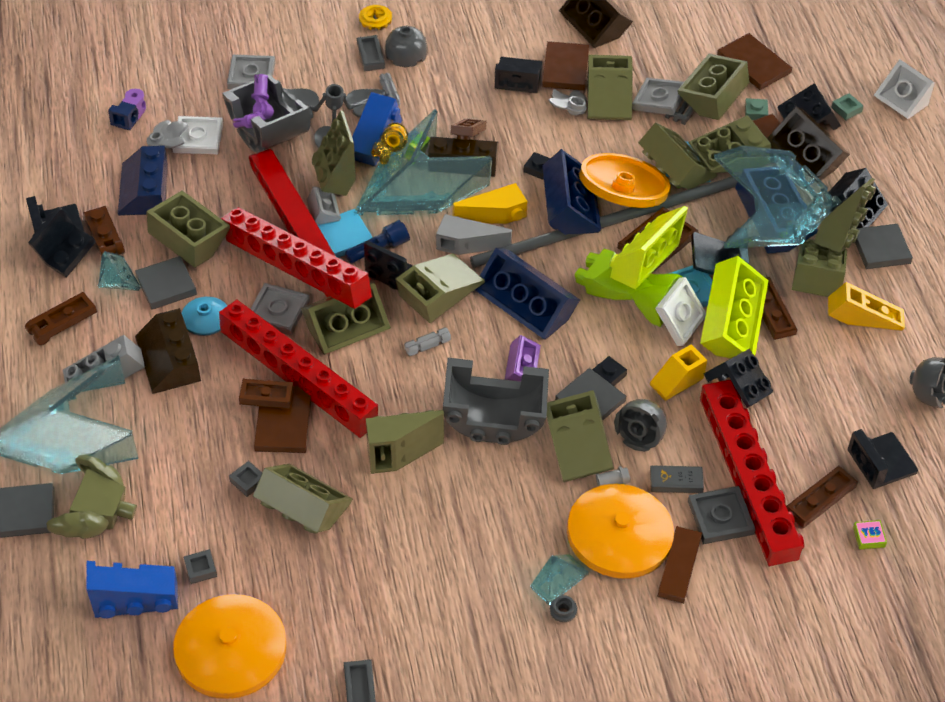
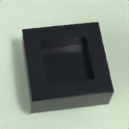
M534 152L525 163L523 172L544 180L542 165L550 158Z
M610 356L592 369L613 386L627 376V369Z

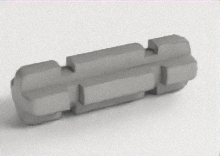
M389 73L380 74L379 81L382 89L385 90V96L395 98L399 107L400 97L397 94L398 92Z
M444 327L437 330V333L431 332L416 338L417 341L411 340L404 344L405 351L408 356L418 353V350L423 352L438 346L439 342L443 344L450 341L451 334Z

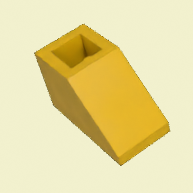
M691 344L668 359L650 381V386L667 401L704 379L707 359Z

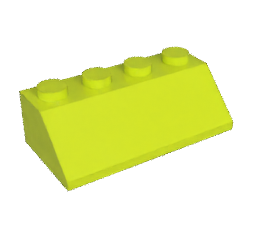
M685 206L659 215L652 223H647L645 229L641 233H637L634 240L630 244L627 243L621 253L614 255L610 263L612 268L610 278L636 289L679 246L688 208Z
M739 256L716 263L700 342L701 345L714 355L732 358L749 348L754 355L756 354L769 281Z

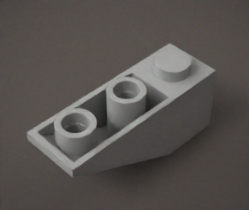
M444 214L436 233V250L457 255L490 251L510 245L512 242V229Z
M125 335L118 337L63 369L66 389L73 390L129 377L145 367L141 348Z

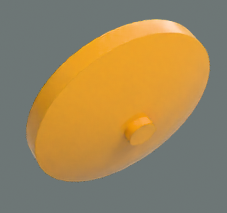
M600 153L587 157L582 162L579 173L581 182L589 191L609 202L628 207L648 208L658 206L666 201L671 187L667 176L655 166L638 158L616 153Z
M606 484L585 492L573 504L568 517L567 537L575 555L590 569L605 576L626 579L651 573L666 560L673 543L674 527L664 505L650 493L631 485Z
M238 594L214 597L192 609L180 623L174 638V658L180 675L196 691L221 699L243 697L267 685L280 670L286 655L284 626L277 613L261 600Z

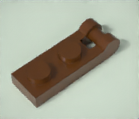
M103 206L83 212L102 260L108 259L110 255L116 253L118 255L124 254L123 243L120 240L107 207Z
M81 292L29 320L25 324V329L30 335H34L33 339L38 345H44L54 335L97 313L96 306L84 292Z

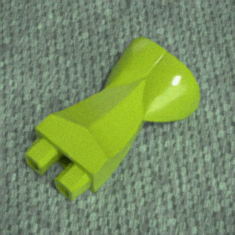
M603 248L600 254L590 252L585 261L586 267L589 269L578 268L575 272L576 283L585 286L586 293L596 297L611 300H634L645 318L653 325L661 327L663 321L655 308L682 276L673 273L650 274L636 289H633L610 278L612 271L610 263L616 254L614 251Z

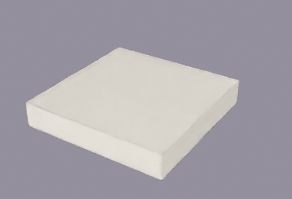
M178 116V121L187 123L188 127L180 135L185 143L173 148V153L218 154L223 118Z
M680 277L655 308L677 346L685 345L706 316V311L686 277Z

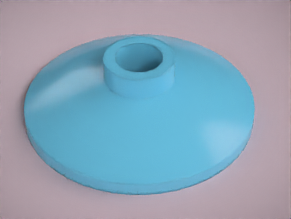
M200 297L190 301L182 310L187 330L196 335H211L219 332V312L227 307L226 303L215 297Z

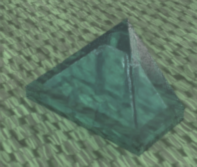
M104 251L98 287L139 291L141 286L124 257Z
M570 554L551 555L532 582L531 589L550 605L555 598L563 595L585 578L589 571Z

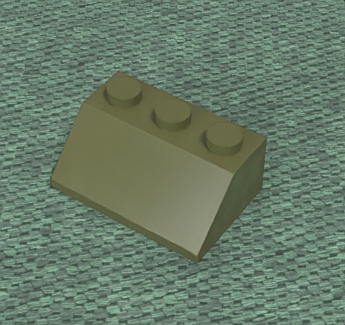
M708 54L678 89V94L699 116L720 120L749 84L748 63L743 60Z
M656 122L638 142L644 149L642 153L650 160L654 159L657 162L656 168L663 174L667 173L671 177L669 181L678 189L680 187L688 190L714 179L718 175L717 173H710L691 146L677 132Z
M184 191L178 192L146 211L148 233L178 256H181L182 259L194 268L214 256L230 229L228 223Z
M370 283L372 297L355 309L331 296L301 308L307 327L324 355L391 328L375 283Z
M291 464L264 468L253 497L261 501V505L282 512V516L285 519L303 524V528L306 531L314 534L330 530L353 500L351 497Z

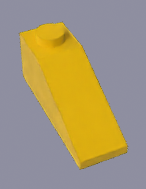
M514 183L453 203V216L482 223L507 224L527 217L528 201L518 185Z
M845 282L828 296V316L847 325L900 331L905 329L904 309L848 282Z

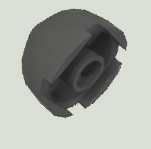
M412 26L395 28L386 39V58L393 60V64L396 66H416L418 61L422 59L423 62L427 57L426 37L419 29Z
M932 357L923 360L910 375V384L913 387L916 398L922 403L936 408H943L942 402L945 404V358Z
M636 399L628 402L616 414L614 420L617 435L620 433L625 439L623 443L637 451L645 452L656 447L663 439L667 430V420L663 409L657 403L647 399Z

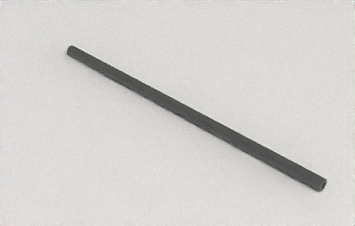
M740 174L670 195L665 202L658 206L648 208L631 207L601 216V229L657 212L662 207L670 208L734 188ZM556 230L500 247V249L509 250L518 255L582 234L565 235ZM494 250L471 256L470 262L472 267L475 268L487 264Z

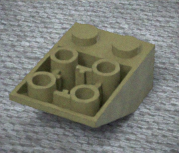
M589 55L587 69L588 119L632 120V56Z
M340 110L336 119L332 121L327 135L323 137L317 152L313 154L312 164L314 165L322 192L346 196L356 180L354 141L344 111Z
M748 115L689 141V145L710 173L738 172L742 168L760 167L771 162V143Z
M874 178L867 181L821 221L814 243L839 253L846 247L849 248L852 243H855L860 231L856 228L860 221L863 222L868 209L865 208L868 200L872 199L876 187L873 186Z
M808 239L801 243L792 290L825 297L830 296L843 285L846 273L847 249L839 253L814 243L813 239Z
M454 253L416 264L396 278L399 296L429 323H432L485 282L484 279Z
M594 390L547 402V420L563 482L613 470L614 467L601 411Z
M428 410L419 413H402L392 416L366 418L367 448L371 474L397 471L444 444V410Z

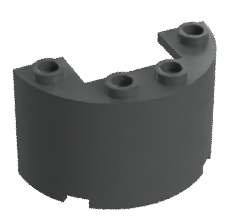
M270 74L267 75V94L269 95L267 102L274 109L273 116L266 120L257 116L251 119L253 128H237L239 135L246 145L256 153L308 132L311 119L313 118L311 108L299 99L295 101L297 111L283 102L281 94L283 93V87L280 81L275 80ZM254 81L222 93L231 120L244 118L245 115L253 113V106L256 103L255 99L251 98L254 93Z
M447 359L443 410L446 421L456 431L469 437L474 442L484 441L507 445L510 442L522 440L535 434L544 425L547 416L549 369L524 366L520 382L471 376L473 360Z

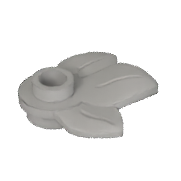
M553 89L552 98L548 100L553 106L565 109L575 116L584 114L587 109V99L579 90H573L570 95H566Z
M170 120L160 122L153 129V133L147 138L148 146H165V149H170L184 144L185 142L180 135L187 129L188 124L182 121L171 123Z

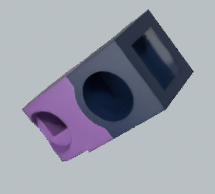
M130 89L125 93V98L118 106L112 105L108 109L110 124L130 131L146 110L144 92L140 89Z

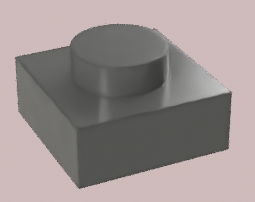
M247 461L229 475V480L248 497L256 490L262 472L250 461Z
M210 549L183 556L191 584L217 577Z

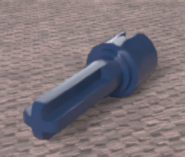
M399 219L383 227L381 234L367 241L383 248L387 246L395 248L410 241V236L406 226ZM365 242L345 251V256L350 263L364 258Z

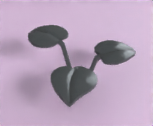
M332 84L326 88V93H323L320 101L314 91L305 88H283V93L281 94L283 102L295 111H297L295 101L298 99L315 112L319 110L325 101L326 106L332 110L333 121L336 119V110L342 107L343 102L347 109H353L354 114L361 117L371 92L385 96V90L358 89L351 91L346 96L340 85ZM330 126L320 127L315 132L314 141L318 148L323 137L327 135L331 128Z

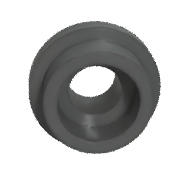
M561 595L551 602L550 614L556 621L569 622L577 615V605L571 597ZM562 608H564V609H567L568 611H567V612H561V611H559V610L562 609Z

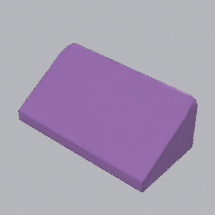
M519 335L510 345L505 380L521 382L524 366L537 368L541 345Z

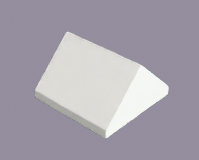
M899 59L874 96L909 119L928 106L935 82Z

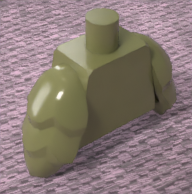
M81 454L75 458V462L85 475L69 513L47 521L46 525L51 533L62 535L66 538L80 537L82 539H89L100 535L106 529H113L118 516L133 520L137 505L124 501L126 487L119 472L112 465H106L99 458Z

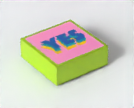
M881 520L854 522L853 530L859 550L886 547L887 541Z

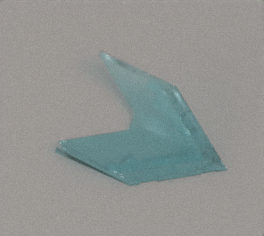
M434 109L407 134L406 141L403 138L397 147H393L380 159L354 211V216H362L363 212H377V215L414 214V211L428 210V214L439 213L452 206L453 203L461 201L490 185L492 158L490 156L429 158L424 154L421 148L426 137H436L438 111Z
M739 146L714 154V159L754 196L756 211L724 243V249L802 244L806 240L805 237L810 232H813L821 224V221L831 213L830 210L838 206L842 201L837 196L832 197L827 192L828 187L806 165L801 166L795 160L796 156L791 151Z
M119 355L48 391L0 428V456L35 467L41 465L50 468L52 472L58 474L80 471L81 469L76 464L75 458L81 454L99 458L106 465L138 459L132 430L72 413L69 408V401L76 399V395L80 392L125 384Z

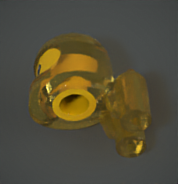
M398 122L388 124L381 135V142L374 143L371 154L374 157H380L379 161L381 164L386 165L389 162L391 152H398L405 147L408 140V132L405 126Z

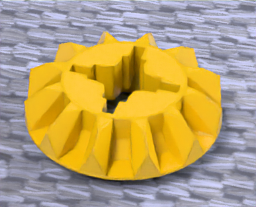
M370 5L360 11L359 22L362 23L363 27H369L370 30L373 28L379 30L380 27L387 28V25L392 23V12L382 5Z

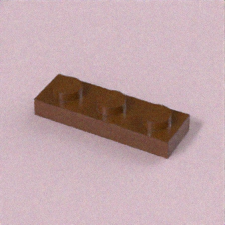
M465 118L451 125L450 134L457 135V139L470 140V137H475V135H479L480 132L486 130L487 120Z

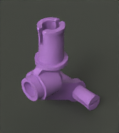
M254 75V93L251 98L255 99L256 103L253 106V113L245 115L244 118H235L233 120L235 128H253L252 118L259 116L266 120L273 116L274 109L267 102L269 99L267 94V75Z

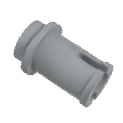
M619 466L617 470L596 474L598 486L606 484L626 485V483H630V475L627 467L622 468Z

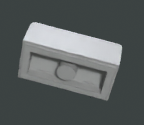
M313 186L307 198L310 214L316 224L340 221L341 216L335 194L322 192L321 188Z

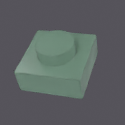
M849 93L834 100L831 106L845 120L861 113L864 107Z
M746 98L745 116L748 115L751 120L767 116L768 100Z

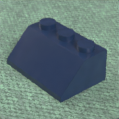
M142 146L122 163L118 216L147 215L146 211L166 200L168 161L165 146Z

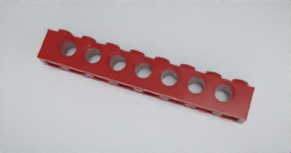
M240 207L233 209L221 218L230 225V229L225 236L227 242L355 309L372 297L367 272Z
M238 299L219 312L220 332L284 381L293 382V386H298L311 396L313 403L356 436L361 438L367 433L366 418L378 416L377 403Z
M731 379L702 385L700 402L735 487L739 486L755 527V535L768 566L798 561L801 551L804 549L803 536L801 533H797L793 513L787 510L785 495L782 490L778 489L775 472L768 466L766 451L759 445L757 430L752 428L750 424L749 412L747 408H743L740 395Z

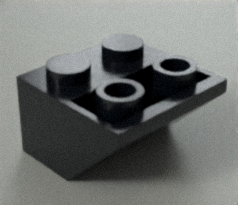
M867 168L846 172L822 198L830 212H833L869 181L872 176ZM875 181L873 184L876 187L872 199L868 200L865 208L868 209L863 222H859L857 228L870 227L888 206Z

